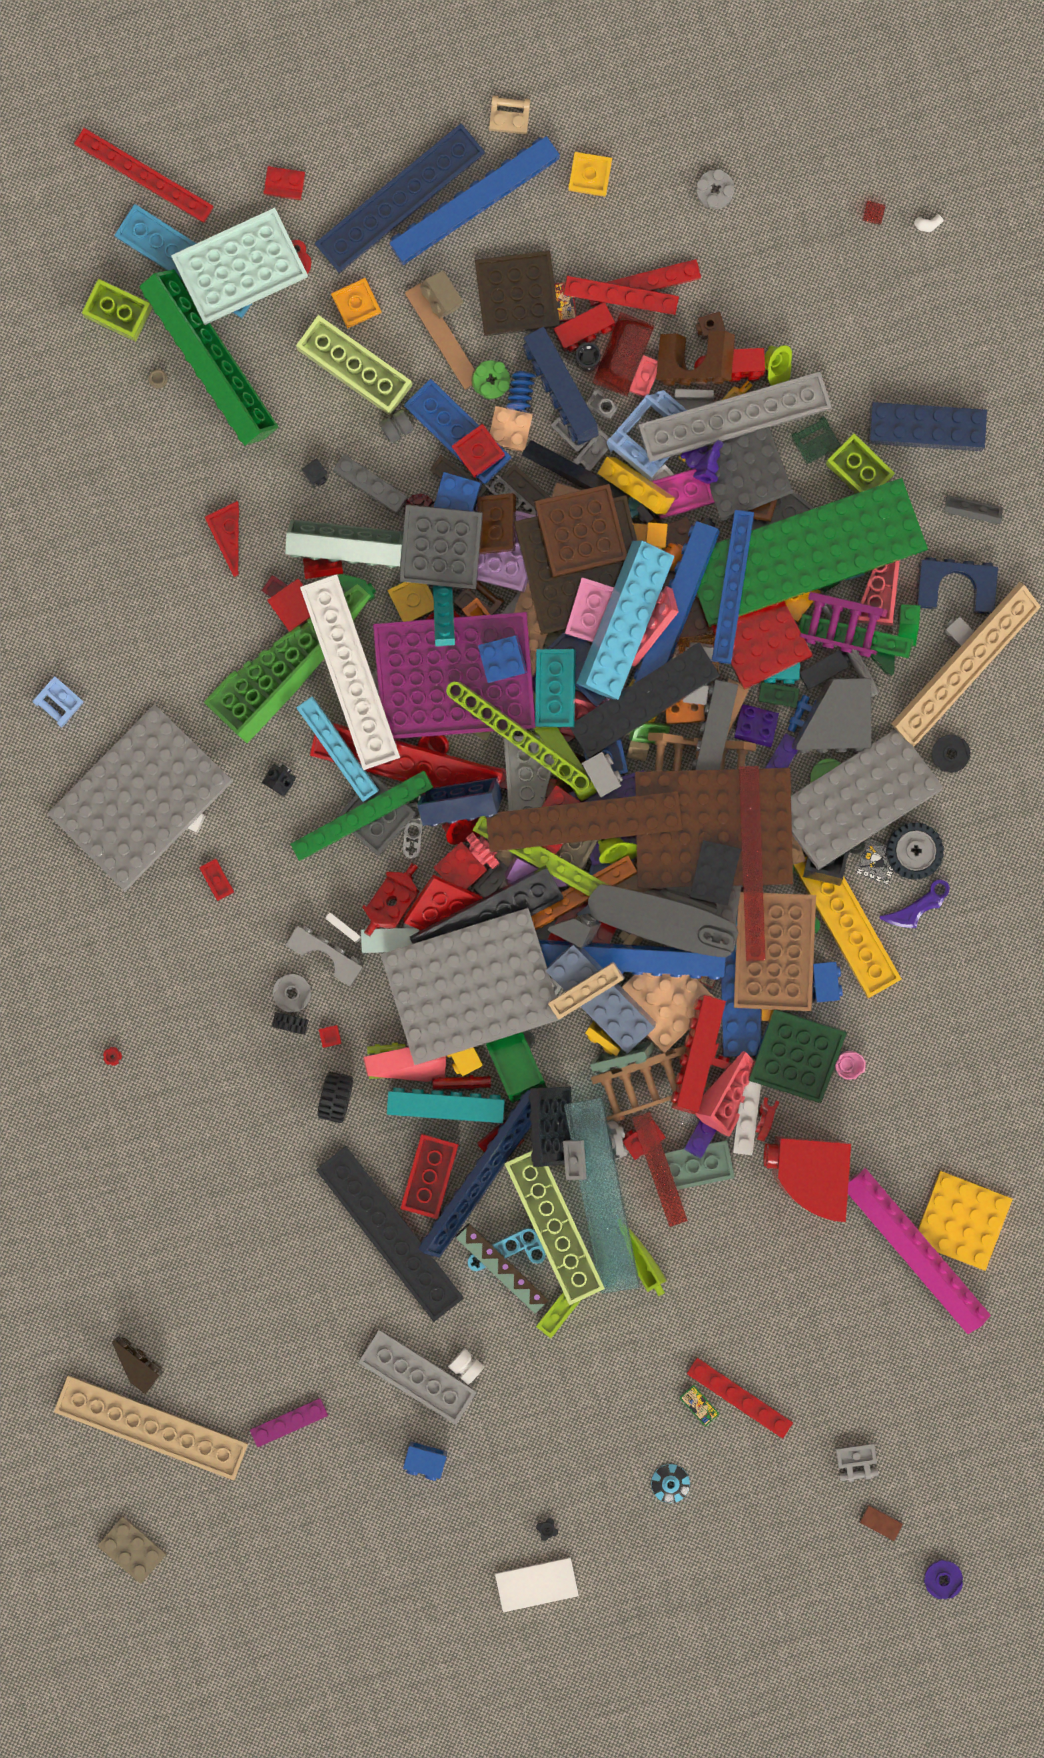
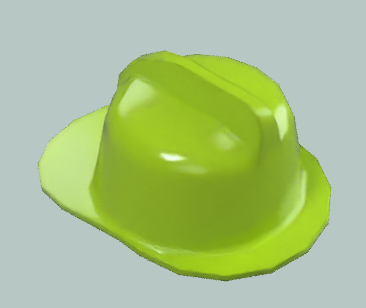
M787 345L780 347L769 346L764 357L770 386L789 381L792 360L791 348Z
M620 837L598 840L599 861L601 863L613 864L626 856H629L630 860L637 856V845L626 843Z

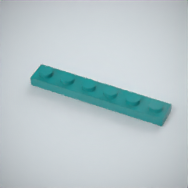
M433 585L435 646L455 645L453 589L448 586Z

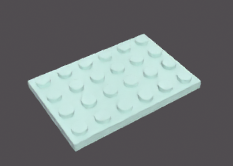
M275 208L171 255L204 325L308 277Z

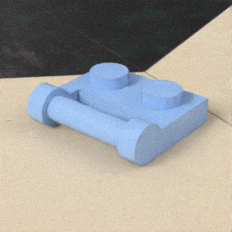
M54 676L33 700V703L45 710L62 728L84 701ZM47 695L66 711L63 716L44 700Z

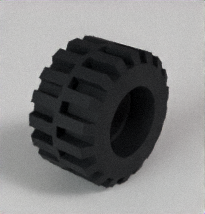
M329 1071L326 1075L319 1101L318 1118L337 1123L344 1121L353 1087L352 1076Z

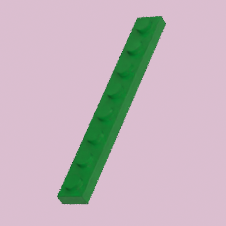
M423 771L290 845L298 860L302 861L434 789L426 772Z

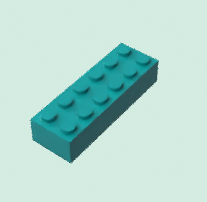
M394 1087L393 1091H388L387 1115L503 1123L505 1099H501V1095L490 1094L489 1098H484L480 1093H470V1096H462L463 1092L451 1091V1095H443V1091L431 1090V1094L424 1093V1089H412V1092H405V1088Z

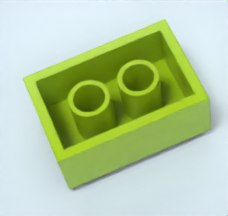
M98 279L82 314L84 318L136 342L152 310V306L149 302Z
M855 434L825 463L855 494L885 484L895 474Z

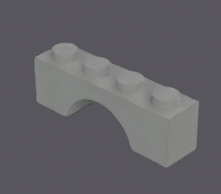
M305 925L302 928L297 926L285 946L301 956L315 950L327 953L334 962V977L351 987L363 969L360 966L361 961L353 956L349 959L344 955L345 951L337 946L335 948L327 945L329 943L327 939L322 936L316 938L312 935L313 931Z

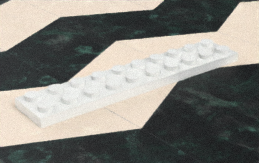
M338 575L300 587L363 770L400 758Z

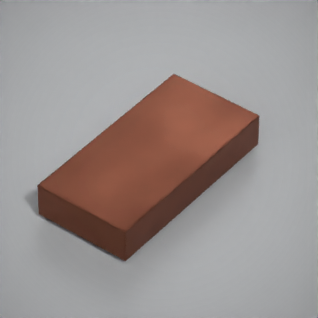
M870 1505L867 1506L859 1521L861 1524L893 1541L903 1523Z

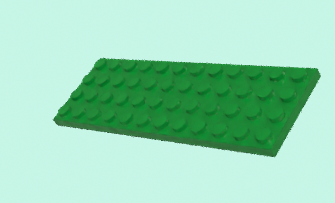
M896 479L752 530L739 616L927 551L928 547L903 479ZM731 538L715 544L697 591L709 627L718 623Z

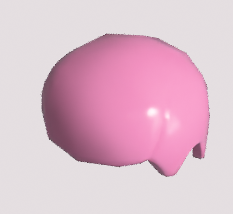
M844 1051L838 1056L835 1070L844 1079H856L861 1073H864L866 1062L863 1056L857 1052Z

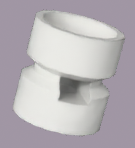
M464 1348L448 1367L455 1374L460 1373V1378L469 1385L485 1366L477 1359L473 1360V1355Z

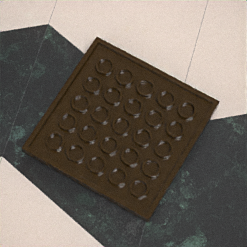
M625 495L613 498L628 554L632 541H637L627 496ZM538 517L514 521L541 635L566 629L581 578L615 587L624 561L552 577Z

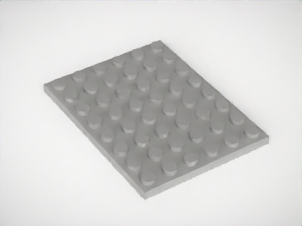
M154 704L47 814L126 892L233 780Z
M528 908L380 954L415 1066L559 1021L548 1005V1002L556 998L550 976L546 972L547 966Z

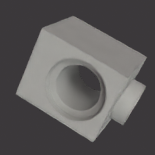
M961 617L957 620L952 618L945 625L947 629L944 633L958 648L974 633Z

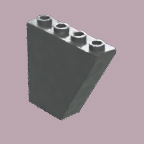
M829 678L795 738L792 749L798 750V753H809V749H817L818 753L828 752V749H835V752H847V748H854V751H863L865 748H871V678Z

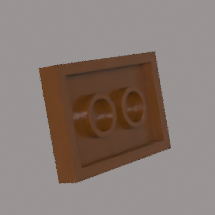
M508 493L479 496L477 511L483 512L479 554L516 551V530L514 526V521H516V495Z

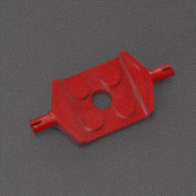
M411 863L404 873H385L387 878L367 907L365 905L362 907L371 920L364 931L367 936L371 937L376 927L393 929L397 926L419 894V890L411 877L418 866ZM391 899H397V903L394 906H388Z

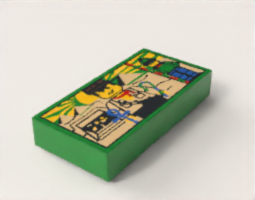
M694 1384L679 1397L705 1427L719 1415V1412Z

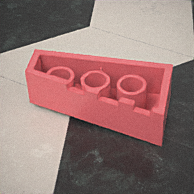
M900 560L873 569L862 597L861 604L887 610L886 618L880 616L876 625L893 626ZM862 612L861 616L859 615L857 623L868 624L869 614Z

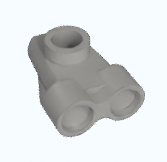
M596 388L586 404L590 412L595 411L611 419L618 407L614 405L612 400L603 396L604 393ZM608 406L610 411L604 412L603 407Z

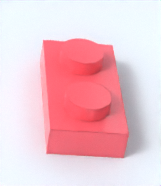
M645 355L643 356L630 389L631 393L644 398L647 394L649 395L657 375V360Z

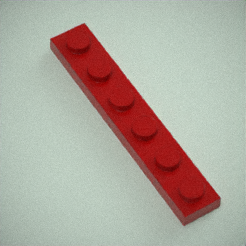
M697 259L608 281L607 283L656 291L701 279ZM589 300L590 307L604 303L600 301Z
M569 275L566 276L563 295L671 315H676L679 300L678 295Z
M698 1357L686 1373L782 1439L793 1424L791 1420Z

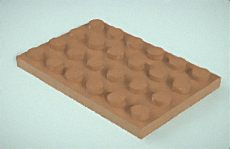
M740 892L737 929L739 933L736 942L734 1008L812 1011L816 895Z

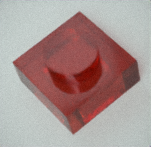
M867 201L862 221L881 225L886 205Z

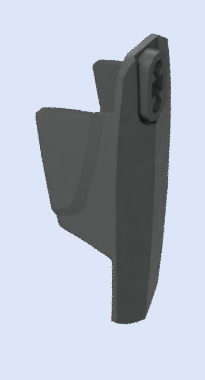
M606 884L599 885L588 899L592 918L637 936L681 950L726 958L734 951L739 933L737 926L734 922L716 914L717 905L714 902L690 897V894L668 889H652L639 892ZM705 932H709L712 937L707 938ZM724 937L729 938L730 942H729V943H725V942L723 941V938H724Z

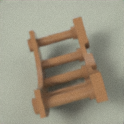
M648 733V740L655 741V745H657L655 771H662L664 748L667 744H674L673 748H675L673 771H681L683 749H685V746L695 747L696 750L698 740H702V738L690 739L666 733ZM726 741L719 770H724L725 756L728 750L736 751V754H738L737 769H744L745 756L748 755V751H756V744L745 741ZM696 751V759H698L699 751Z
M681 1046L654 1057H649L643 1063H633L626 1067L616 1068L591 1077L593 1085L600 1082L602 1086L604 1085L613 1111L612 1115L604 1117L605 1121L613 1119L617 1122L625 1119L624 1115L671 1100L672 1095L660 1099L650 1071L652 1069L651 1065L661 1063V1066L664 1065L672 1092L676 1091L677 1084L675 1083L676 1077L671 1065L672 1058L678 1056L681 1059L682 1055L685 1054L686 1047ZM640 1070L641 1073L643 1072L652 1098V1102L640 1106L630 1080V1073ZM619 1077L623 1081L632 1107L631 1109L620 1111L611 1084L613 1082L612 1078Z

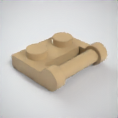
M493 95L489 131L527 134L531 99H525V101L498 98V96ZM497 107L524 108L523 113L497 111Z

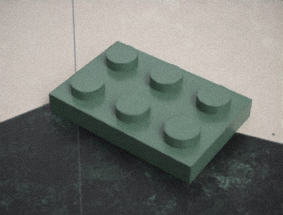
M650 1041L636 1045L628 1054L623 1049L620 1050L617 1056L614 1054L610 1055L607 1052L600 1053L590 1064L592 1072L598 1070L599 1073L610 1070V1067L615 1066L623 1068L631 1062H635V1064L643 1063L655 1047L653 1042Z

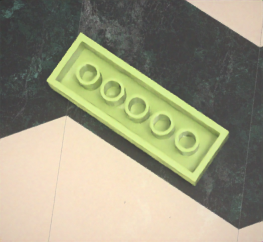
M319 315L296 345L299 352L389 416H391L412 387L411 380Z

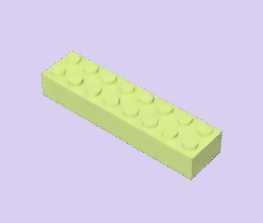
M530 1151L505 1163V1166L569 1305L605 1288L549 1167H533L531 1160L533 1151Z

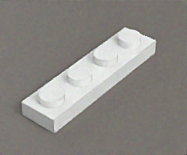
M751 1081L745 1086L742 1095L745 1099L739 1105L738 1114L740 1116L736 1124L733 1153L752 1155L761 1090L760 1084Z

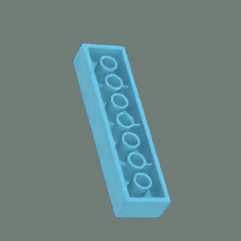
M642 540L632 541L576 684L608 699H619L674 559L673 555Z

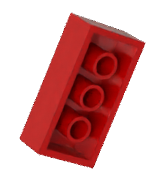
M421 1134L400 1209L438 1219L457 1153L458 1143Z

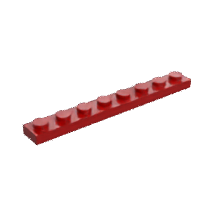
M83 128L74 142L76 147L202 223H205L214 209V206L86 128Z

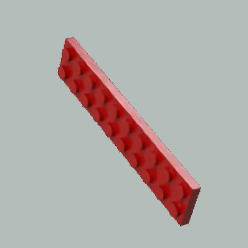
M332 723L360 762L349 727ZM314 734L310 756L334 762ZM397 740L394 741L400 758L365 770L402 782L425 771L434 788L496 777L500 785L504 771Z

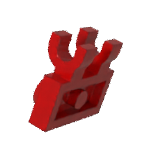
M764 1097L763 1103L760 1105L759 1115L761 1118L755 1130L758 1133L757 1140L763 1142L771 1129L775 1111L779 1105V1101H775L774 1106H769L767 1103L768 1098Z

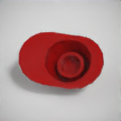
M480 817L474 820L462 819L455 823H443L442 828L445 830L448 843L456 845L460 842H466V837L472 832L479 837L480 834L474 832L473 829Z

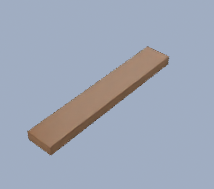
M420 283L405 292V295L460 384L466 390L472 386L471 378L475 369L444 319H439L437 314L433 312L427 298L422 295Z

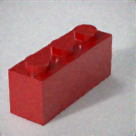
M604 302L554 328V334L564 352H573L583 342L590 343L596 339L597 335L610 333L615 326V321Z

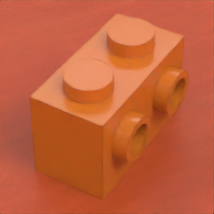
M681 700L665 710L666 724L705 721L704 705L685 703Z

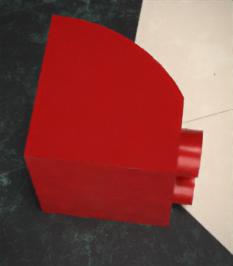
M775 1136L774 1144L765 1143L763 1166L772 1169V1175L777 1184L794 1202L819 1217L832 1221L846 1222L851 1143L837 1140Z

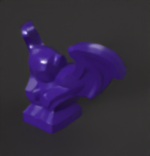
M718 439L709 451H707L708 447L704 446L680 455L681 458L686 460L688 467L696 468L697 471L693 475L694 478L706 484L718 481L715 473L719 469L717 460L720 457V449L724 444L721 440Z

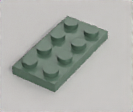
M727 1140L710 1143L701 1159L684 1149L651 1155L659 1194L735 1178Z

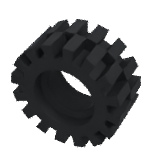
M275 1012L272 1027L305 1035L309 1020Z

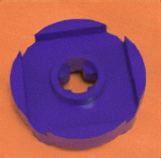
M939 1559L930 1564L925 1571L923 1581L926 1589L937 1599L954 1598L963 1587L962 1572L951 1561ZM941 1575H942V1576H945V1575L948 1576V1577H947V1580H948V1583H947V1584H945V1583L939 1584V1582H940L939 1577H940Z

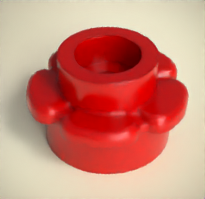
M110 1047V1049H106L103 1053V1060L107 1065L116 1066L119 1064V1060L122 1059V1054L116 1047Z

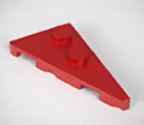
M236 501L204 517L234 578L239 576V503Z

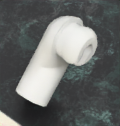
M939 214L931 220L918 217L915 219L914 225L920 231L931 232L944 220Z

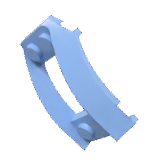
M664 390L651 395L647 394L630 416L607 440L610 452L614 450L647 479H651L669 457L649 462L646 451L627 434L650 407L654 408L663 417L687 411Z

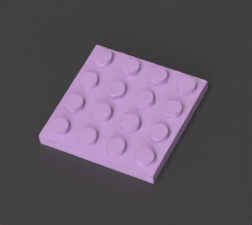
M516 511V521L536 516ZM517 535L516 551L479 554L477 581L525 592L528 580Z

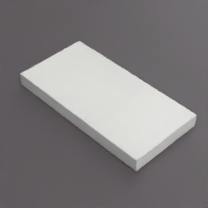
M571 1557L495 1573L503 1612L579 1596Z

